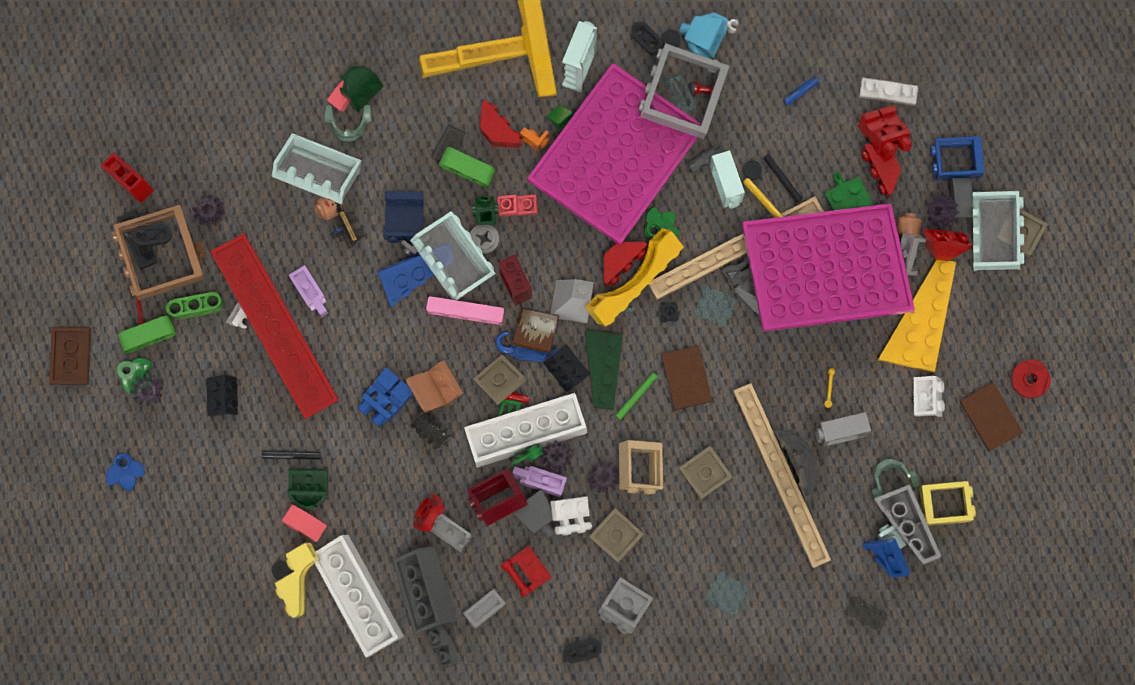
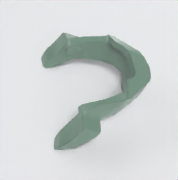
M326 105L325 122L331 124L333 135L340 141H355L364 134L366 123L372 121L370 105H365L363 117L358 128L353 131L349 129L342 131L335 124L332 106Z
M893 459L883 460L876 468L874 475L876 488L872 490L874 498L882 496L883 490L880 486L879 478L882 471H887L889 468H897L902 471L914 488L919 486L918 476L915 471L909 472L902 462Z

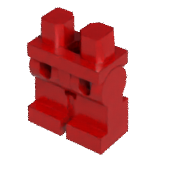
M894 105L879 109V111L875 110L862 114L858 125L866 138L869 137L871 144L876 147V152H883L887 157L896 154L897 147L902 152H907L912 146V142L909 139L911 131L896 115L897 110Z

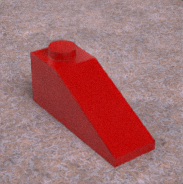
M114 152L100 165L140 204L154 191L143 177Z

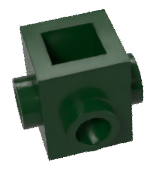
M494 196L475 198V205H472L473 217L476 216L477 226L496 224V215H499V204L495 203Z

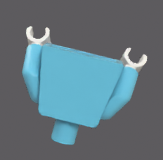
M717 13L695 16L691 25L685 23L681 25L680 34L685 35V41L690 52L710 59V57L714 58L726 31L732 34L737 31L731 25L738 26V21L734 19L728 21V18Z

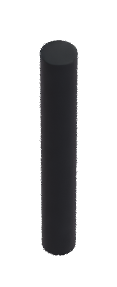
M767 154L763 158L796 203L803 199L770 154Z
M262 451V458L321 460V452Z

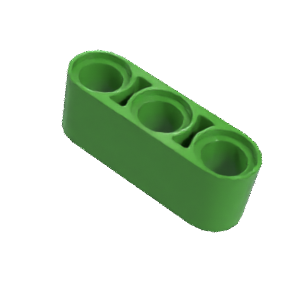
M446 147L439 162V166L485 188L489 187L496 172V169L450 147Z
M209 292L170 300L166 305V311L173 319L181 320L220 312L223 309L224 302L218 293ZM212 299H218L216 306L209 305ZM193 303H200L198 309L191 310ZM175 306H180V311L173 314L172 309Z
M166 315L125 330L118 334V338L123 352L128 354L176 335V331L171 317Z

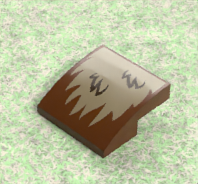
M522 308L513 339V346L550 353L559 316Z

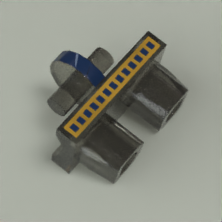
M344 210L338 212V216L335 218L336 223L332 225L334 231L330 235L332 238L338 237L340 242L345 240L348 248H353L357 242L364 238L365 234L361 228L352 229L351 225L357 222L354 212L345 213Z

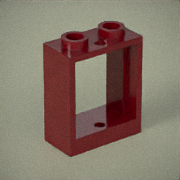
M514 254L499 261V274L514 305L517 306L532 299V288L516 255Z
M509 468L467 490L470 495L468 501L472 509L477 508L474 512L478 520H483L486 526L528 505L522 490ZM508 487L511 489L512 496L483 510L480 502Z

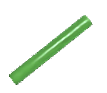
M653 372L617 412L615 416L619 420H622L658 376Z

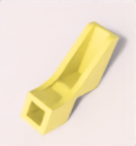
M304 543L285 554L288 558L286 562L294 572L275 583L277 595L280 599L284 600L286 604L285 610L293 618H299L305 613V576L309 568L320 560L311 543Z

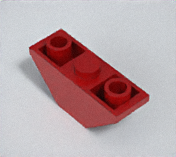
M484 100L482 102L480 121L481 134L492 146L520 148L522 146L521 135L509 127L510 123L504 116L500 117L498 115V110L493 103H488Z
M867 143L863 146L862 158L865 162L869 163L871 167L869 169L873 179H877L880 194L882 196L885 195L886 199H889L895 188L901 167L895 155L887 157L883 152L877 153L876 147Z
M925 229L923 231L924 238H926L925 247L936 260L950 261L973 247V244L968 240L969 237L963 232L941 231L938 229Z
M622 242L621 245L616 243L604 254V286L606 288L609 285H615L620 279L618 276L623 271L627 273L633 267L632 263L636 259L640 260L647 253L645 251L647 249L645 242Z

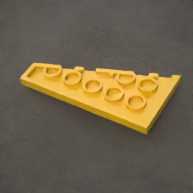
M935 261L913 299L914 312L904 314L878 361L935 372L956 262Z

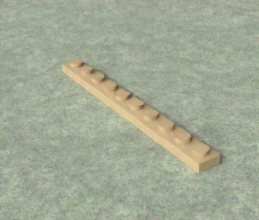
M813 197L782 213V215L786 217L824 211L816 197ZM741 234L654 279L649 284V287L656 300L746 255L744 235Z
M750 383L734 390L733 393L812 568L831 561L752 384Z

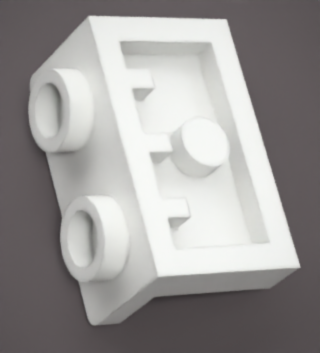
M937 376L914 377V416L935 415L942 417L945 404L942 400L944 382L941 378Z

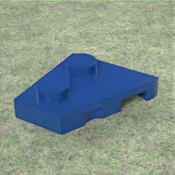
M896 538L866 541L863 544L865 550L869 548L877 556L874 560L884 568L891 578L904 577L910 573Z

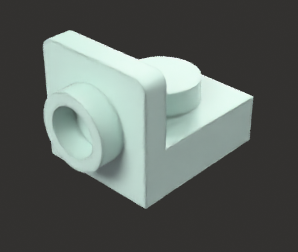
M887 524L879 529L880 534L877 535L879 540L896 538L900 549L906 546V543L894 526L890 527Z

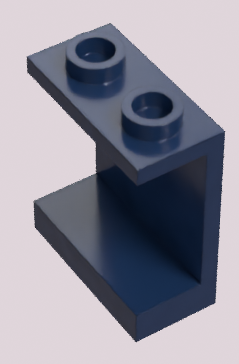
M385 191L384 240H387L389 243H398L399 240H407V243H412L410 240L423 230V192Z

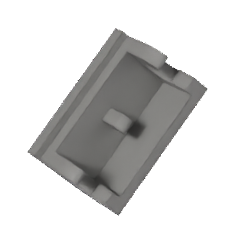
M903 233L900 245L907 275L918 274V271H915L912 267L917 255L919 242H926V238H922L919 234Z
M443 514L437 516L431 530L432 533L459 552L463 551L472 538V534Z

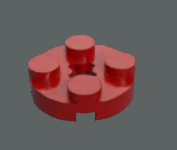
M1037 360L1021 362L1014 368L1011 375L1013 390L1024 398L1033 399L1040 397L1048 390L1051 383V376L1046 369L1047 367ZM1030 374L1034 375L1033 379L1036 380V382L1031 384L1026 380V377H1029Z
M434 493L430 494L432 496L430 499L426 497L421 502L415 513V516L418 518L416 522L413 521V527L420 531L430 532L434 526L435 519L445 509V505L442 504V498Z

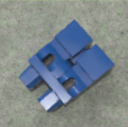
M385 368L374 384L362 396L363 401L360 403L358 410L366 416L373 408L377 414L371 421L378 427H381L386 421L390 422L404 405L414 397V394L409 386L402 380L400 381L388 368Z

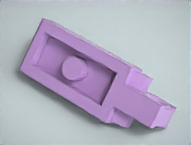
M304 265L291 273L289 277L307 306L312 311L317 309L321 317L328 314L323 305L326 303L325 296L306 266Z
M525 466L524 469L514 467L512 472L513 477L520 480V484L539 491L542 490L545 493L560 498L567 480L566 477L533 466Z

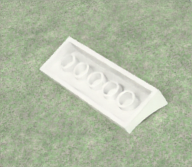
M575 393L464 427L477 468L516 456L534 445L545 447L587 434V428Z
M341 535L316 551L320 560L315 565L365 657L373 655L404 637L349 535Z

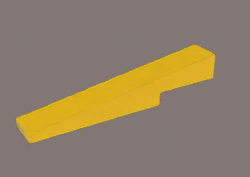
M517 0L523 21L521 31L538 97L555 96L557 93L540 0Z
M523 36L459 46L456 50L421 55L419 57V65L422 78L527 55Z

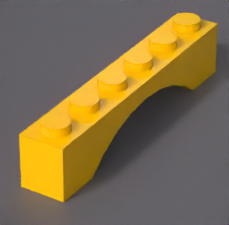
M662 228L649 241L645 259L633 278L614 291L597 294L584 308L597 324L605 327L612 324L615 317L624 311L628 304L634 298H637L647 285L653 282L654 277L663 271L672 259L679 255L684 246L671 230Z

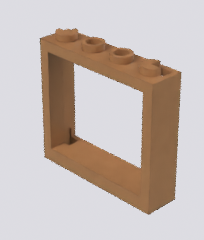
M180 205L113 225L115 232H112L115 243L119 242L121 248L118 249L120 260H125L126 267H123L126 278L131 279L132 284L129 285L132 296L136 295L138 300L205 280ZM176 217L194 274L141 291L123 233Z

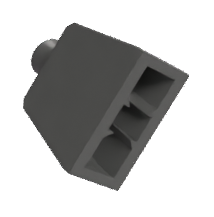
M542 490L527 499V506L512 513L533 535L541 531L546 539H549L556 534L551 526L553 522L552 509Z

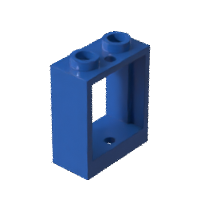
M981 136L935 139L933 145L930 146L931 156H934L932 173L936 174V180L981 178L983 176L984 162ZM971 147L973 171L942 172L940 148Z

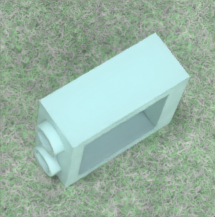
M729 150L713 155L710 169L723 207L729 206L731 209L740 205L745 192Z

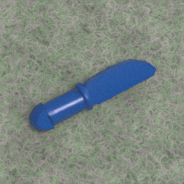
M813 78L805 82L791 95L786 96L784 103L791 105L793 101L802 97L803 94L819 83V79Z

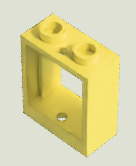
M968 481L922 485L919 488L922 514L928 526L971 522L976 515L975 506L971 505L973 489L972 486H969ZM962 488L966 516L934 519L931 491Z

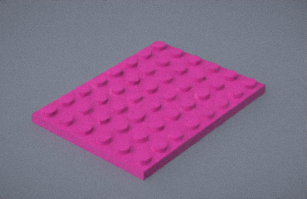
M612 63L528 176L527 181L608 238L621 245L698 137L641 118L642 111L639 110L642 99L646 100L647 94L644 93L646 85ZM654 93L650 109L698 126L701 125L659 94Z
M891 203L742 222V230L763 332L914 312V303Z

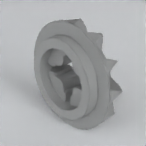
M478 225L471 230L472 241L482 250L483 254L493 252L498 246L499 234L493 226ZM488 232L487 239L490 242H484V244L481 245V239L479 237H484V235H486V233Z

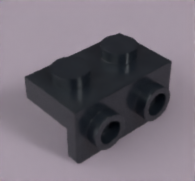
M567 344L543 362L547 370L552 373L566 392L576 387L590 374Z
M220 375L207 378V416L238 414V384L236 377Z

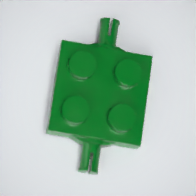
M840 172L832 175L837 185L835 188L825 192V196L833 211L874 206L859 176L850 181H843Z

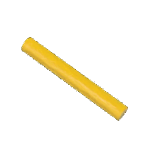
M749 178L744 180L745 186L774 218L784 217Z

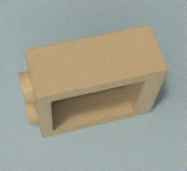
M632 440L619 443L620 490H627V493L644 491V494L652 495L656 494V491L663 489L662 443ZM631 452L649 453V485L632 483Z

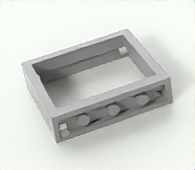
M665 43L663 49L659 48L656 57L659 60L658 65H654L650 76L653 77L652 83H647L644 92L647 94L646 100L642 99L639 110L642 111L640 117L704 139L708 132L729 65ZM667 55L718 72L700 126L649 108Z

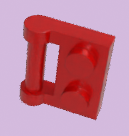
M530 546L501 565V568L507 571L517 585L523 598L552 578ZM516 562L532 583L529 587L525 585L512 565Z

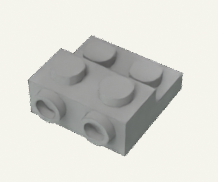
M620 577L598 613L603 621L607 623L613 622L618 625L617 629L620 632H629L631 634L653 598Z

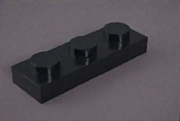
M136 211L119 217L118 221L122 223L138 218ZM134 230L124 233L140 270L158 263L151 246L139 247L134 243L132 238ZM142 235L139 239L143 241L146 239V236Z

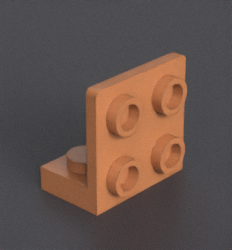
M445 361L437 363L427 372L406 379L423 412L449 405L463 394Z

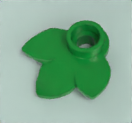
M654 207L647 213V225L644 232L648 239L651 240L656 235L650 232L651 229H656L657 233L662 228L671 230L676 237L680 234V231L673 227L675 212L660 214L658 209Z
M136 358L132 362L122 361L119 363L117 374L121 378L122 388L126 392L133 394L136 386L139 388L150 387L152 381L146 371L151 368L153 363L144 358ZM129 367L130 373L124 374L123 368Z
M534 445L525 452L516 455V460L511 463V467L527 457L532 461L544 454L541 450L543 446L537 447V445Z

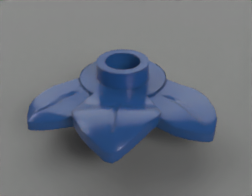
M126 453L118 454L114 458L113 466L107 470L106 482L108 486L119 482L125 490L131 491L135 486L136 477L144 476V468L139 462L133 461L130 455ZM126 460L127 464L122 467L120 462Z

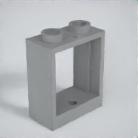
M867 413L820 423L817 427V432H815L816 442L820 443L821 447L867 437L871 432Z

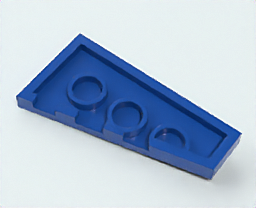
M447 242L432 248V254L437 261L443 264V269L454 262ZM420 254L377 271L390 307H393L397 304V301L408 296L412 290L423 285L427 279L434 275Z

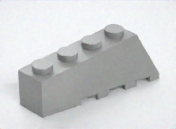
M910 485L873 499L911 548L919 567L941 558Z

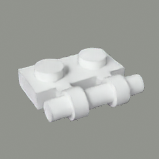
M588 497L551 501L553 521L560 520V526L555 528L556 534L584 533L592 528L590 522H584L583 517L590 516ZM574 518L575 524L570 525L569 519Z

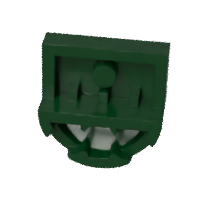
M364 65L361 67L353 66L342 77L344 83L343 87L340 88V93L347 98L352 108L359 112L384 86L376 73Z
M289 468V499L302 510L316 509L323 503L328 493V469Z

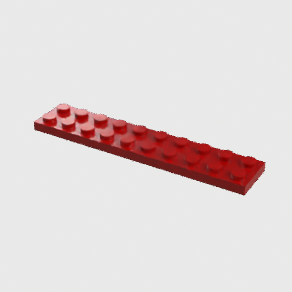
M245 233L210 251L304 420L338 402L336 394Z

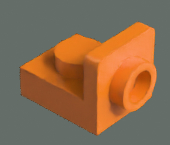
M524 127L520 132L522 140L536 151H539L541 147L544 149L550 141L547 130L540 138L532 129L528 130Z

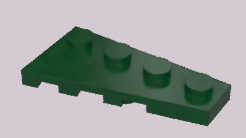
M585 330L594 408L614 410L623 334Z

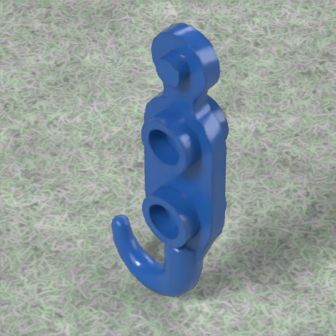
M502 332L496 338V347L500 352L509 354L521 361L544 362L559 350L555 349L550 351V353L518 346H504L501 340L504 336L509 335L510 332Z

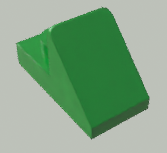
M559 105L546 117L561 133L573 117V113L564 106Z

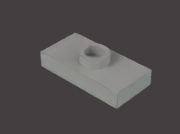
M493 589L463 614L476 629L504 607L506 603Z

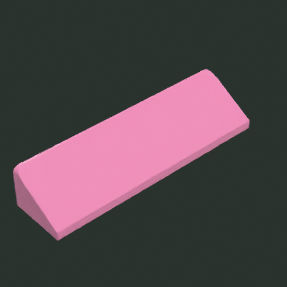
M431 296L428 298L426 308L428 314L503 325L504 308Z

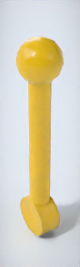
M830 368L828 370L829 382L827 401H825L824 406L826 408H830L832 406V402L830 400L833 375L835 374V370L833 368Z

